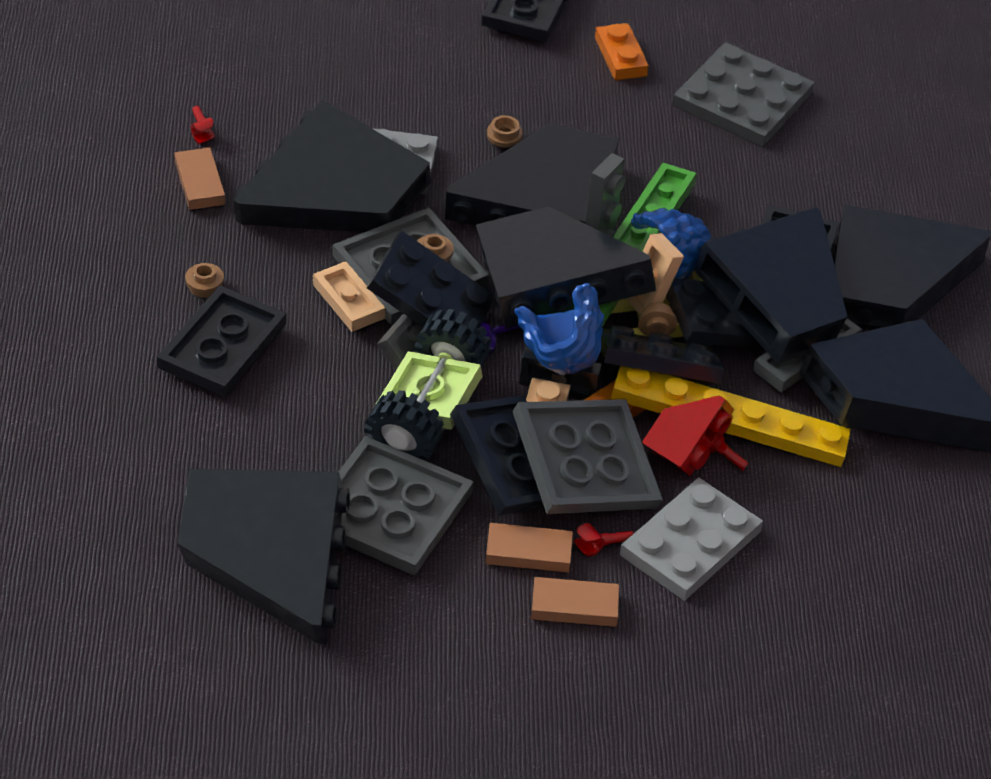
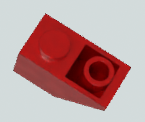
M720 395L665 408L642 441V444L653 454L688 476H691L695 469L699 470L708 460L710 455L709 448L716 437L723 435L728 430L733 420V415L731 414L735 409Z

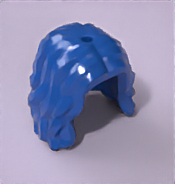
M659 208L652 212L643 211L642 214L635 213L631 219V225L636 229H646L649 227L659 229L684 255L675 278L686 279L692 276L701 247L705 242L712 239L709 229L700 218H694L690 214L681 213L675 209Z
M589 283L578 285L573 290L574 310L537 316L524 306L514 310V313L518 316V325L524 330L526 346L533 351L542 366L559 375L575 374L592 366L597 361L601 350L604 315L598 304L597 291L594 287H590Z

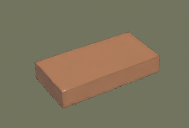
M211 148L174 152L175 165L189 210L225 205V193Z
M490 523L485 564L569 573L573 531Z
M534 577L531 620L617 627L619 584Z

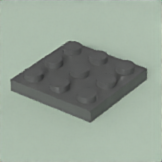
M725 42L673 95L672 106L763 147L813 93L815 82Z
M429 207L333 244L332 256L339 264L346 261L368 286L392 242L401 230L416 241L426 235L439 234L448 238L454 247L453 256L448 263L482 287L488 286L489 274ZM375 295L385 307V319L390 325L395 324L403 313Z
M626 399L517 403L512 412L546 514L657 509L663 499Z
M365 436L338 471L343 488H349L350 490L349 513L342 514L341 525L345 526L346 529L345 546L415 576L473 493L474 481Z

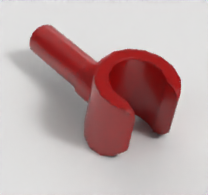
M194 106L192 112L197 122L191 124V133L196 143L201 144L215 138V134L211 130L213 119L211 117L206 119L201 108Z
M718 435L709 448L710 453L718 452L724 455L739 469L744 471L749 463L724 442L723 435Z
M585 523L577 528V533L581 538L575 539L573 542L585 555L593 556L603 546L625 542L634 533L633 531L599 534L590 523Z

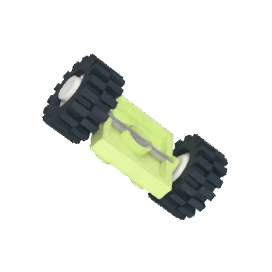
M448 309L446 314L443 310H439L435 315L432 314L415 340L414 350L418 353L407 352L368 416L364 427V433L368 434L367 437L424 461L430 458L444 433L442 428L452 430L455 425L450 413L456 405L467 404L482 378L481 368L487 360L492 347H489L491 338L485 337L487 330L484 327L479 329L476 327L479 321L475 318L471 321L466 320L467 314L464 312H460L458 316H455V310Z

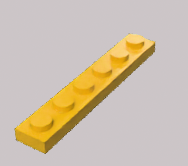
M620 366L610 399H626L630 405L661 414L665 408L720 395L735 409L731 414L733 415L731 425L725 433L838 467L842 466L845 459L850 428L672 375Z

